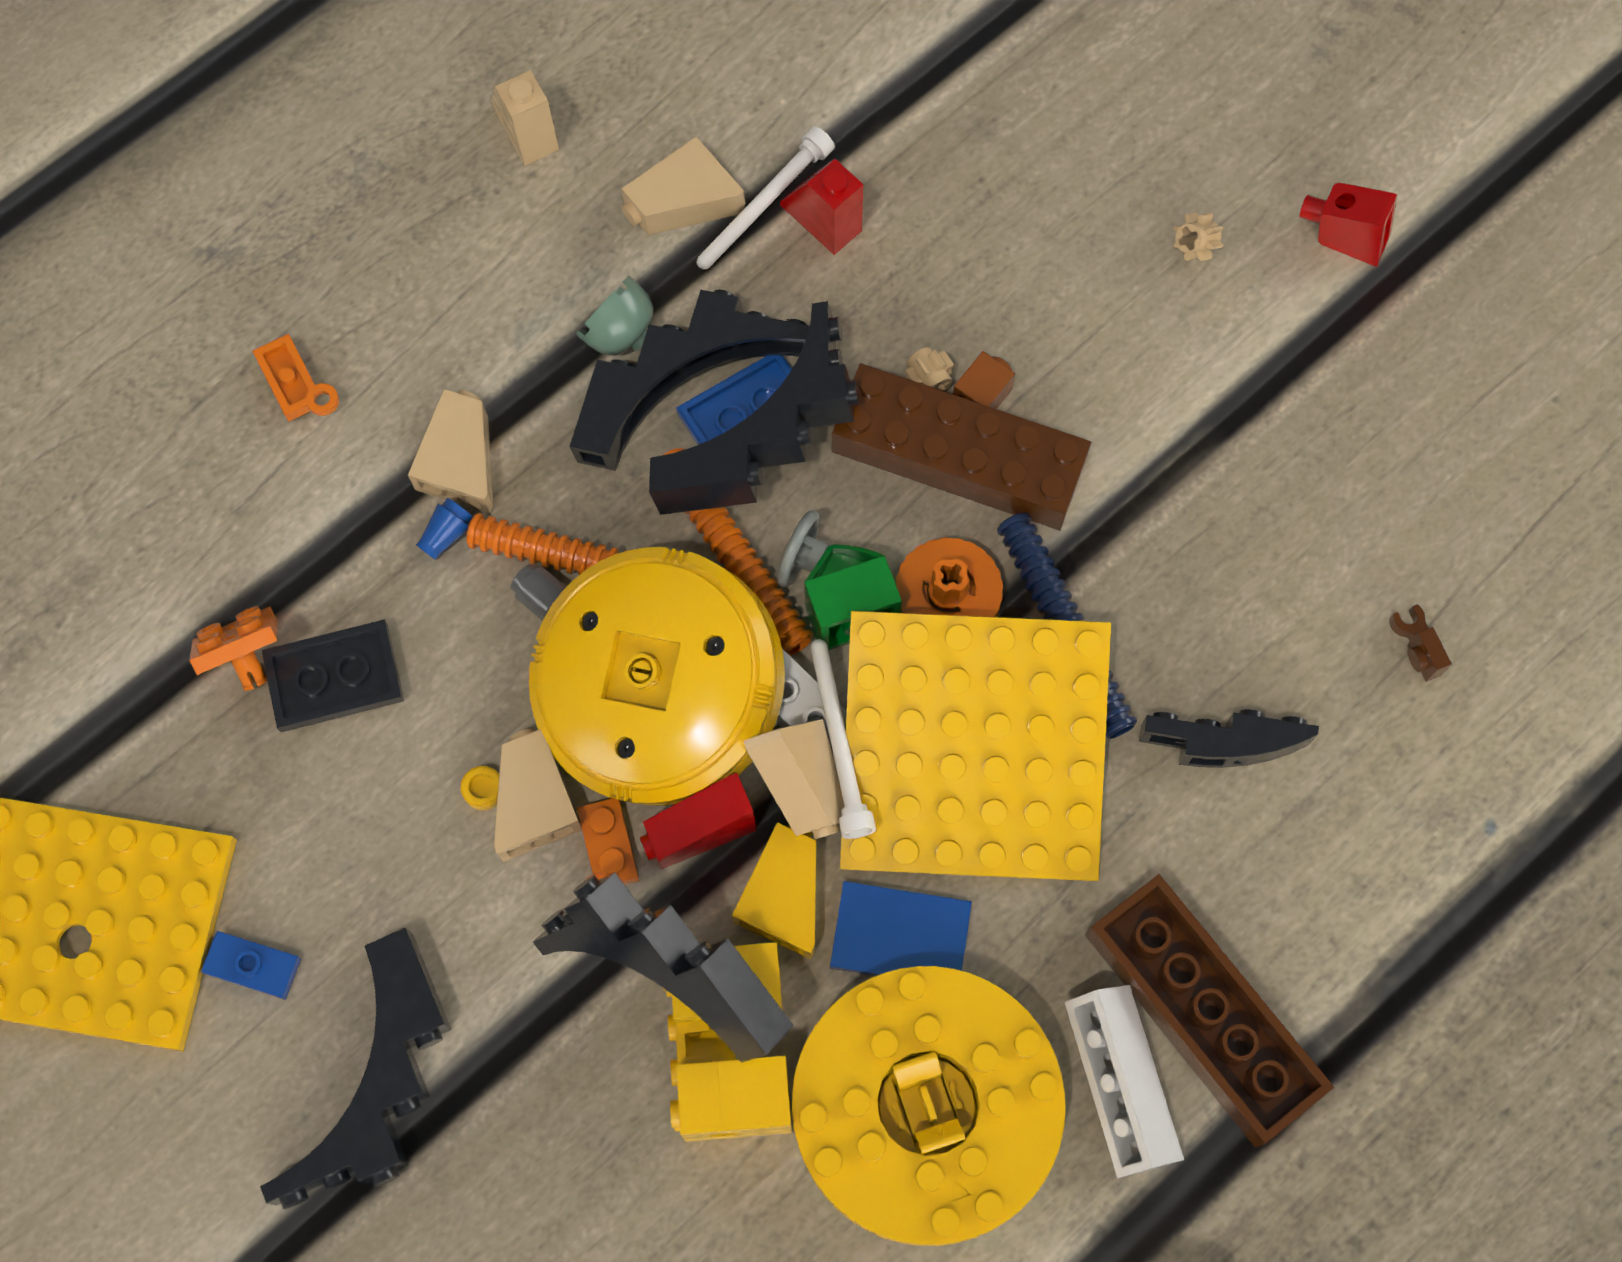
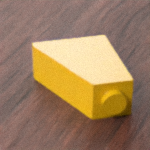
M777 822L732 914V920L734 924L772 942H777L778 945L811 960L815 953L816 840L811 838L812 832L796 836L789 824L786 827Z

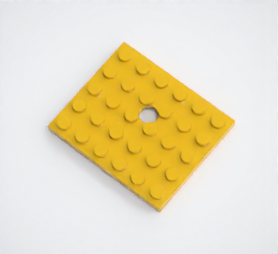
M0 798V1020L184 1052L203 976L201 970L210 949L237 839L228 835ZM73 926H84L91 934L89 950L80 954L75 959L66 958L60 950V939L63 933Z

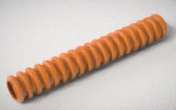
M684 448L672 449V450L668 451L667 453H665L664 455L672 454V453H675V452H678V451H682V450H685V449H684ZM724 507L684 512L690 514L689 520L691 523L697 524V532L704 534V542L711 544V552L718 554L717 561L720 564H725L724 569L736 575L759 597L775 624L782 649L790 656L803 650L812 641L813 632L805 630L806 622L804 620H798L799 612L796 609H791L792 602L790 599H784L785 592L783 589L776 588L778 586L776 579L769 578L771 575L769 569L762 568L764 565L763 560L755 558L757 555L756 550L748 548L750 545L749 540L745 537L742 538L743 532L740 528H735L736 522L733 518H728V510Z
M476 513L471 519L466 536V542L470 549H476L477 546L480 547L482 552H488L491 549L494 555L504 553L505 557L509 559L517 556V560L521 562L529 559L530 564L533 565L541 562L542 567L545 568L554 565V569L557 571L566 568V572L569 574L578 571L580 575L599 561L620 553L616 547H612L610 550L604 544H599L596 547L593 541H587L584 544L581 538H575L572 541L569 535H562L560 538L557 532L552 531L546 534L545 530L541 528L533 531L532 526L526 525L524 528H521L520 523L517 522L509 525L508 520L505 519L497 522L496 517L493 516L485 519L481 513Z

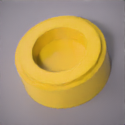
M477 766L470 769L464 775L460 789L464 800L469 806L477 810H489L497 806L499 773L488 766Z

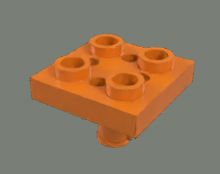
M254 606L237 614V621L221 627L220 623H214L199 630L196 633L197 638L192 640L190 662L196 674L199 675L231 661L244 691L254 689V680L258 687L267 682V676L254 651L277 641V619L271 606L260 610L259 606Z

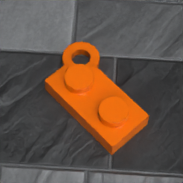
M289 333L252 351L288 422L311 411L316 415L325 416L337 409L340 400L337 391L329 384L320 383L315 385ZM321 394L330 396L328 403L325 405L316 404V398Z
M611 798L577 807L593 875L599 880L615 872L624 885L639 882L620 800Z

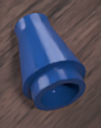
M447 497L442 505L437 504L416 546L436 560L446 548L467 532L468 524L473 516Z

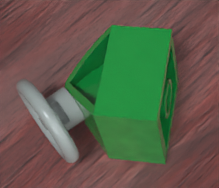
M810 510L799 521L786 546L778 568L777 582L780 586L787 587L795 580L801 568L811 572L804 581L805 610L816 640H824L829 651L850 644L851 611L901 613L902 600L885 555L862 547L839 544L830 546V544L819 539L816 540L820 515L817 511Z

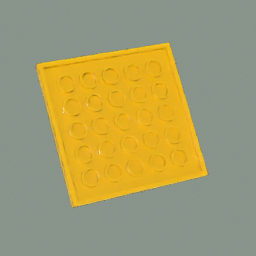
M851 611L846 735L861 802L867 805L868 811L873 812L876 831L870 835L854 839H845L841 834L840 869L1099 881L1111 622Z

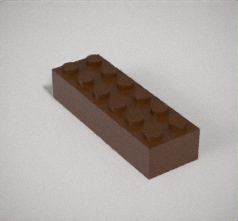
M862 363L859 364L854 379L857 380L859 386L860 404L853 405L854 422L835 424L832 431V453L1012 515L1028 513L1032 518V522L1061 531L1092 441Z
M1160 874L1092 925L1086 933V938L1123 984L1130 985L1135 999L1255 1148L1269 1142L1335 1088Z

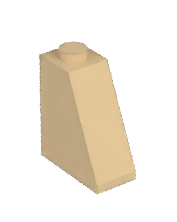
M529 70L496 85L491 105L524 166L558 151L559 147L549 103L532 71Z
M697 137L621 188L624 205L621 208L625 217L633 226L639 224L648 235L739 215L745 209L744 190Z
M444 389L408 473V477L417 491L445 500L448 497L457 504L491 514L493 509L489 426L483 402L471 392L459 390L455 393Z
M823 719L780 728L744 740L748 754L796 836L812 831L814 839H818L839 832L837 823H839V818L842 817L841 810L845 806L834 755Z
M533 728L518 731L510 737L511 741L502 744L494 848L502 862L582 831L556 760L540 729L534 731Z

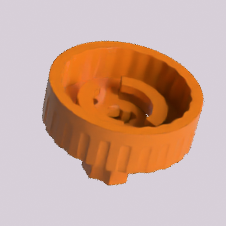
M948 537L927 541V543L919 545L905 557L904 562L899 567L898 575H896L895 584L902 600L901 613L998 617L1003 597V581L1001 580L1000 571L986 551L972 542ZM927 588H928L929 597H930L931 601H932L936 606H938V607H940V608H942V609H947V610H952V609L959 608L960 612H959V611H955V612H951V613H949V612H942V611H940V610L934 608V606L929 602V599H928V596H927Z

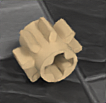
M1197 212L1185 214L1186 224L1174 226L1176 243L1173 246L1185 253L1184 260H1192L1197 257L1200 261L1212 259L1211 249L1223 247L1220 241L1221 231L1224 228L1212 221V213L1201 214L1200 216Z
M926 347L915 352L906 362L908 367L905 370L907 374L906 379L941 391H946L953 382L950 376L954 374L951 369L955 365L945 350L938 354L936 350Z

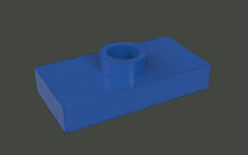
M217 931L201 973L286 1000L301 958Z

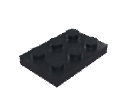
M385 619L262 650L276 726L280 732L404 702L389 627Z

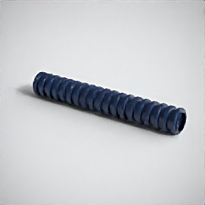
M1018 513L1005 519L997 528V533L1000 536H1004L1002 541L1004 546L1010 547L1008 554L1011 558L1016 559L1014 561L1015 568L1022 570L1020 577L1022 580H1027L1025 587L1028 591L1033 592L1031 599L1033 602L1039 603L1037 610L1041 614L1044 613L1043 619L1083 621V615L1076 613L1077 604L1070 601L1072 598L1071 592L1064 590L1066 587L1065 581L1058 578L1060 571L1057 568H1053L1055 563L1053 558L1047 557L1049 553L1048 548L1041 546L1043 543L1042 537L1035 534L1037 532L1036 525L1030 524L1032 519L1030 514ZM1109 670L1106 739H1113L1133 729L1137 723L1136 717L1129 715L1132 710L1130 705H1124L1123 703L1125 700L1124 694L1117 692L1120 687L1118 682H1112L1111 680L1113 677L1111 670Z

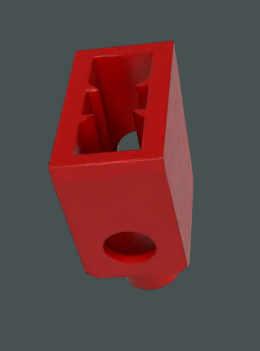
M1338 182L1333 185L1327 200L1306 195L1299 217L1320 223L1318 242L1321 245L1377 267L1391 236L1398 194Z

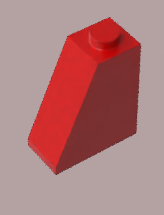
M834 159L809 176L782 199L780 206L835 255L862 231L864 184L840 162Z
M734 773L643 821L647 834L639 838L648 860L657 858L662 870L755 832L754 812L738 773Z

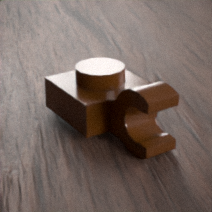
M1417 604L1409 610L1413 624L1404 623L1398 612L1389 618V624L1397 635L1410 640L1407 645L1410 663L1417 672H1421L1425 682L1440 677L1452 663L1434 627L1428 628L1425 621V613Z

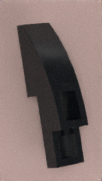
M1251 709L1240 710L1239 713L1234 712L1226 723V728L1220 727V722L1211 719H1197L1194 723L1178 720L1179 717L1173 713L1155 712L1153 716L1146 715L1140 728L1139 742L1179 748V765L1227 768L1267 762L1294 753L1310 745L1318 735L1319 726L1309 725L1307 720L1294 716L1282 717L1281 720L1266 718L1263 712Z

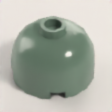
M630 276L626 277L622 282L627 289L624 290L619 287L616 291L614 290L585 322V325L590 330L587 331L583 327L576 333L583 342L599 353L609 356L620 355L628 350L629 347L637 352L643 345L647 327L653 319V305L649 295Z

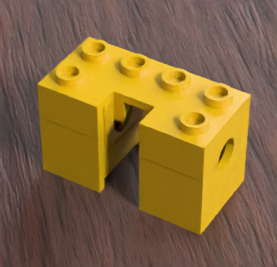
M777 942L734 946L783 1010ZM663 988L666 991L667 997H672L673 1014L668 1015L669 1041H676L677 1059H670L672 1086H677L678 1100H670L671 1126L675 1129V1132L680 1131V1135L686 1142L792 1133L786 1056L754 1058L745 1062L736 1060V1055L709 1025L688 1006Z

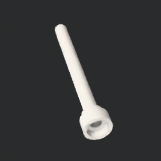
M812 126L801 138L800 151L697 258L699 268L703 270L709 269L811 161L824 160L834 150L835 145L826 132L816 126Z
M817 639L811 644V653L845 806L841 810L842 817L839 818V825L843 838H860L876 831L872 811L867 810V805L861 802L828 647L824 640Z

